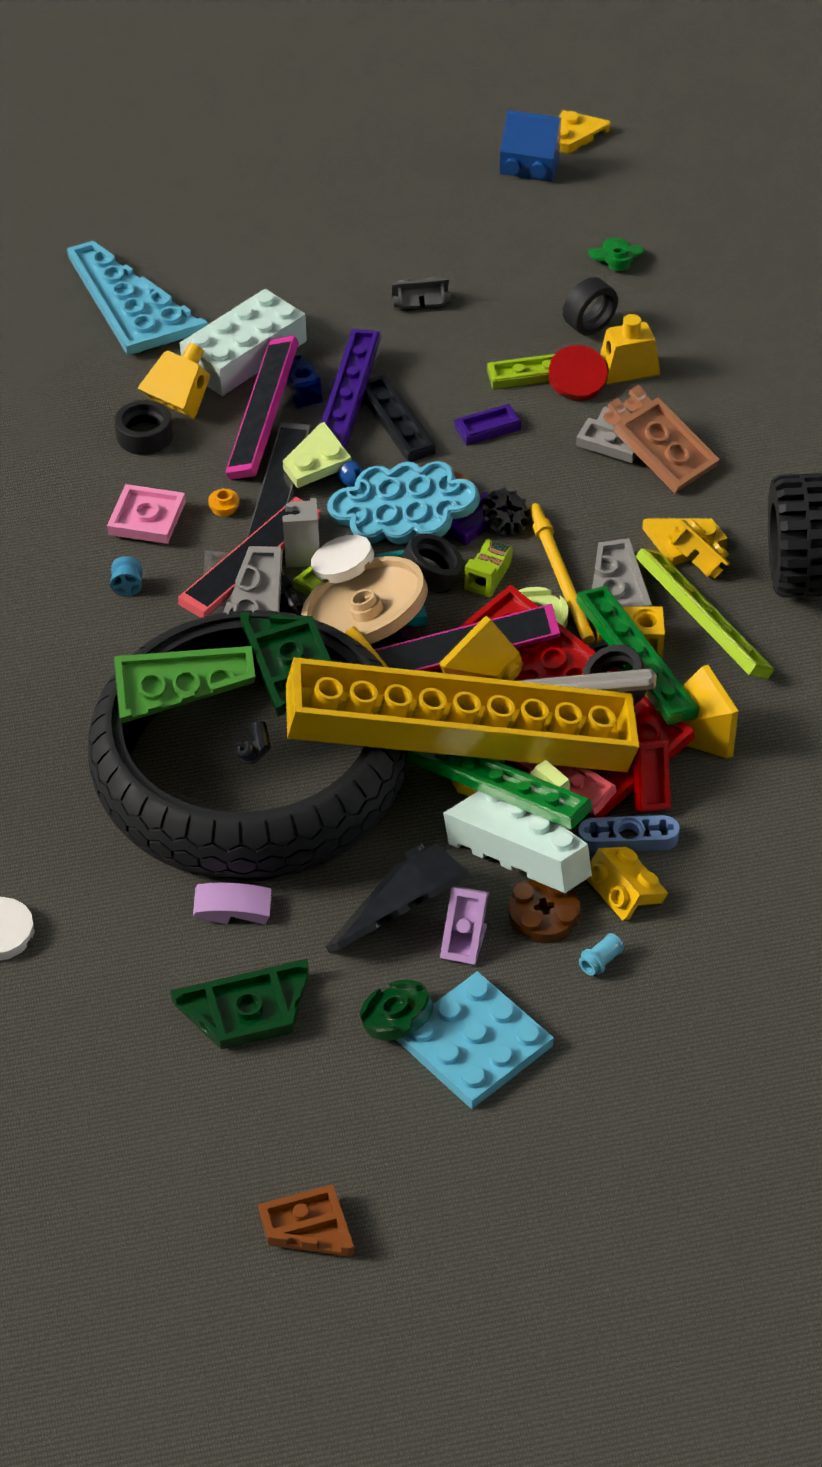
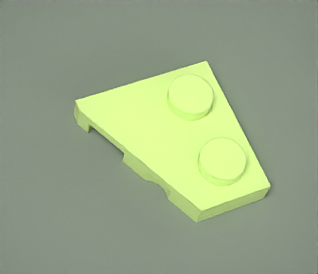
M323 422L283 460V469L295 486L299 488L338 472L344 463L351 460V456L325 422Z

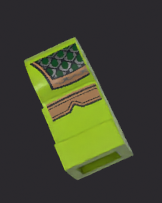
M487 539L480 553L476 555L474 560L470 559L465 565L464 590L491 598L510 566L513 547ZM480 577L486 578V586L478 585L475 580Z

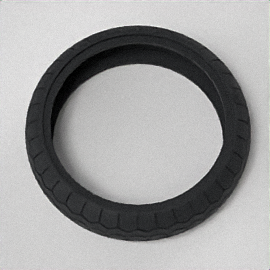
M252 610L231 611L229 614L227 612L213 614L185 622L161 633L141 646L132 655L250 646L242 627L239 613L250 612L251 618L269 619L270 614H284L288 617L296 616V614L268 610H254V612ZM314 619L331 661L384 667L358 641L344 632ZM253 655L255 677H262ZM115 673L109 679L97 701L88 735V763L93 785L103 808L116 827L133 844L165 864L195 875L231 881H244V879L247 881L270 879V877L279 878L293 875L326 863L349 850L378 825L392 806L402 786L409 759V751L364 746L358 758L340 778L330 786L304 800L270 810L229 812L202 808L174 798L151 783L139 771L131 759L133 750L144 729L158 713L120 724Z

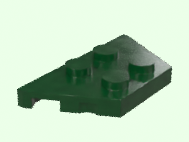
M250 612L239 613L242 627L249 645L252 646L253 655L276 714L281 716L287 712L286 682L293 657L331 661L313 616L296 615L288 617L284 614H270L269 619L251 618Z
M303 959L171 990V1000L220 1049L292 1033L309 974L308 959Z

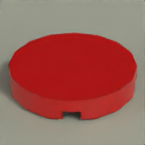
M570 345L558 350L552 357L548 369L549 383L555 392L561 396L563 394L573 401L589 400L597 396L605 385L608 374L607 365L602 356L594 349L583 345Z

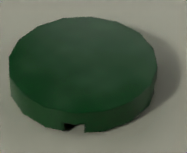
M397 980L389 983L390 988L382 992L380 988L373 991L363 1002L360 1010V1018L365 1031L372 1038L386 1041L409 1036L422 1028L430 1018L434 1008L431 995L422 983L413 980Z

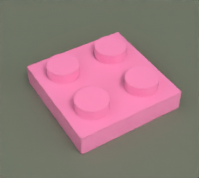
M125 484L108 522V535L168 544L185 505V493Z

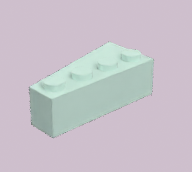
M480 791L443 813L448 844L457 848L461 845L466 846L472 850L473 855L483 859L486 856L497 859L502 867L511 871L513 869L523 870L527 872L528 878L558 891L566 893L592 876L588 844L557 823Z

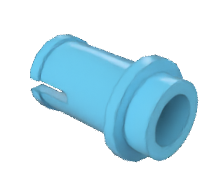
M608 933L592 949L582 951L581 958L579 959L581 969L589 976L602 974L605 970V965L624 951L623 942L617 935Z

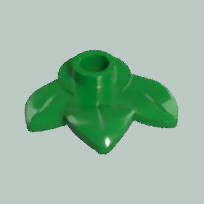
M619 237L604 240L603 247L587 250L590 258L596 261H606L608 268L615 271L629 269L633 258L644 253V248L641 245H629L625 239Z

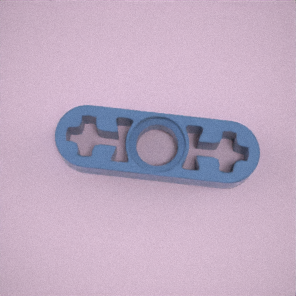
M666 815L588 818L579 825L578 837L588 844L590 853H596L598 848L623 846L632 849L634 852L665 851L677 845L680 827L674 818ZM629 829L635 831L638 836L626 839L619 833ZM645 830H648V837H644ZM660 831H665L666 835H661ZM609 832H613V838H609ZM590 833H596L597 838H592Z

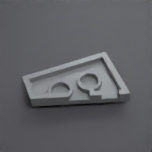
M630 539L598 542L592 589L607 586L622 607L652 606Z
M248 547L235 580L236 585L223 613L227 612L229 614L231 611L241 610L280 612L283 555L281 547Z

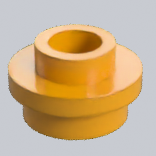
M230 489L216 490L208 498L209 507L217 516H231L239 506V496Z

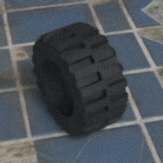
M822 473L777 475L771 480L769 486L767 515L769 565L773 590L775 594L783 598L822 596Z

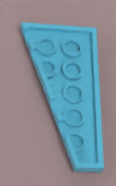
M95 241L67 248L68 258L127 355L187 338L208 325V322L204 319H197L192 316L191 310L186 306L180 307L174 303L172 296L144 276L141 278L136 276L130 266L127 264L122 266L115 261V256Z

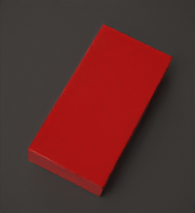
M641 741L633 759L635 811L646 812L671 809L669 741Z

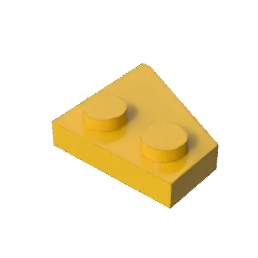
M562 110L558 116L561 117L560 152L569 154L577 150L581 145L592 142L594 134L600 131L604 134L608 133L611 121L578 114L575 111Z
M647 518L643 520L642 529L674 566L695 559L699 554L695 549L686 557L670 543L672 539L668 535L676 527L680 530L684 528L680 523L681 520H686L688 523L694 520L706 531L703 537L711 545L716 541L723 548L727 547V536L712 518Z

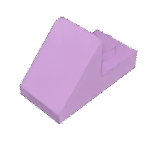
M459 886L451 887L440 958L476 964L487 927L484 919L489 892Z

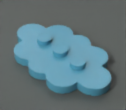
M435 461L423 467L413 462H403L394 466L391 470L384 466H373L362 471L357 477L354 487L342 488L329 498L327 508L330 517L335 523L342 526H350L353 535L366 537L371 544L377 543L384 538L392 543L402 544L410 541L417 534L429 533L439 537L445 535L451 527L452 519L466 517L477 509L480 496L473 482L467 479H456L453 469L445 462Z

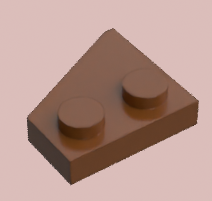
M333 1184L258 1204V1213L268 1245L348 1257L354 1255V1245Z

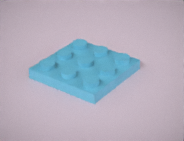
M477 971L433 1004L432 1014L422 1028L409 1036L396 1040L468 1107L473 1109L553 1047L554 1037Z

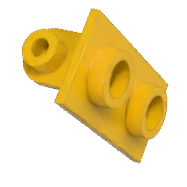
M681 520L680 523L684 528L680 530L676 527L668 535L672 539L670 543L686 557L696 549L699 554L692 563L706 577L711 576L715 579L723 571L719 565L722 562L726 566L731 563L726 559L729 553L716 541L711 545L703 537L706 531L694 520H691L689 523L686 520Z

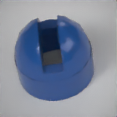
M350 460L340 467L337 477L344 485L354 487L356 479L363 469L356 461Z

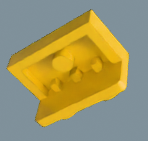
M628 847L598 848L590 862L592 876L586 880L621 920H629L638 905L662 904L668 895L666 889L659 883L658 877L650 872L640 862L638 855Z

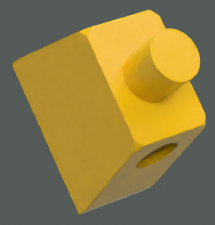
M628 314L623 318V325L610 327L606 330L600 353L607 365L606 384L660 375L656 340L648 323L641 322V318L638 315Z
M191 342L188 343L182 356L165 351L140 383L138 389L150 400L157 401L174 411L195 419L210 379V374L198 364L205 351Z

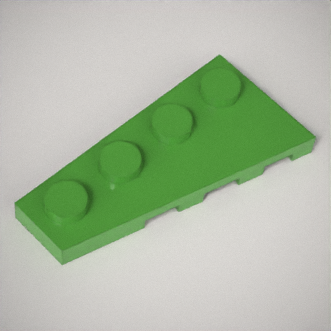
M252 646L114 656L120 724L255 683Z

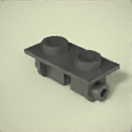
M433 276L426 280L413 281L411 279H402L398 282H392L391 299L393 300V308L399 307V310L420 308V298H424L425 308L445 306V303H451L450 291H448L449 277L440 278Z

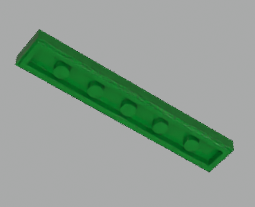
M607 586L578 592L576 603L608 646L626 645L634 648L648 669H652L656 673V687L648 689L645 695L666 724L672 725L697 718L699 707ZM623 665L627 671L634 670L630 665Z
M409 751L408 762L571 830L592 810L591 799L492 759Z

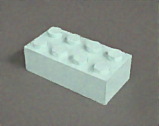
M263 289L181 341V356L189 342L201 347L205 352L198 364L210 374L207 387L224 396L259 372L269 340L295 335L299 341L298 346L307 341L305 313L267 289Z

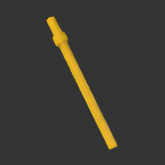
M534 503L529 507L534 521L533 530L536 537L542 541L582 642L590 645L595 641V637L585 613L576 603L577 593L554 540V529L550 520L545 518L540 504Z

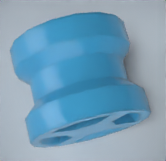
M122 556L114 560L111 565L112 577L110 579L112 591L124 597L139 593L142 588V563L130 556Z

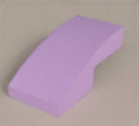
M241 883L197 884L195 888L193 917L226 925L231 917L265 925L270 917L271 888Z

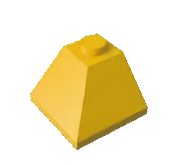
M485 616L439 665L442 672L446 674L513 681L521 672L523 661L519 651L492 620Z
M705 665L683 685V688L699 707L697 718L683 721L695 732V739L687 746L724 758L733 757L739 711L709 665Z

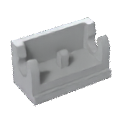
M310 498V501L290 502L285 505V511L300 512L296 515L282 516L286 568L311 566V558L320 548L316 498Z

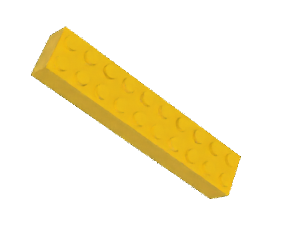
M293 657L286 682L287 739L537 764L542 763L546 759L551 765L628 772L639 748L632 693Z

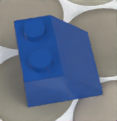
M508 110L500 149V174L553 182L560 162L561 117Z

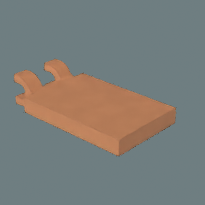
M640 385L635 386L629 391L631 397L625 400L624 404L619 398L608 404L610 410L603 415V419L609 424L615 425L613 431L674 494L717 466L720 459L659 397L651 400Z

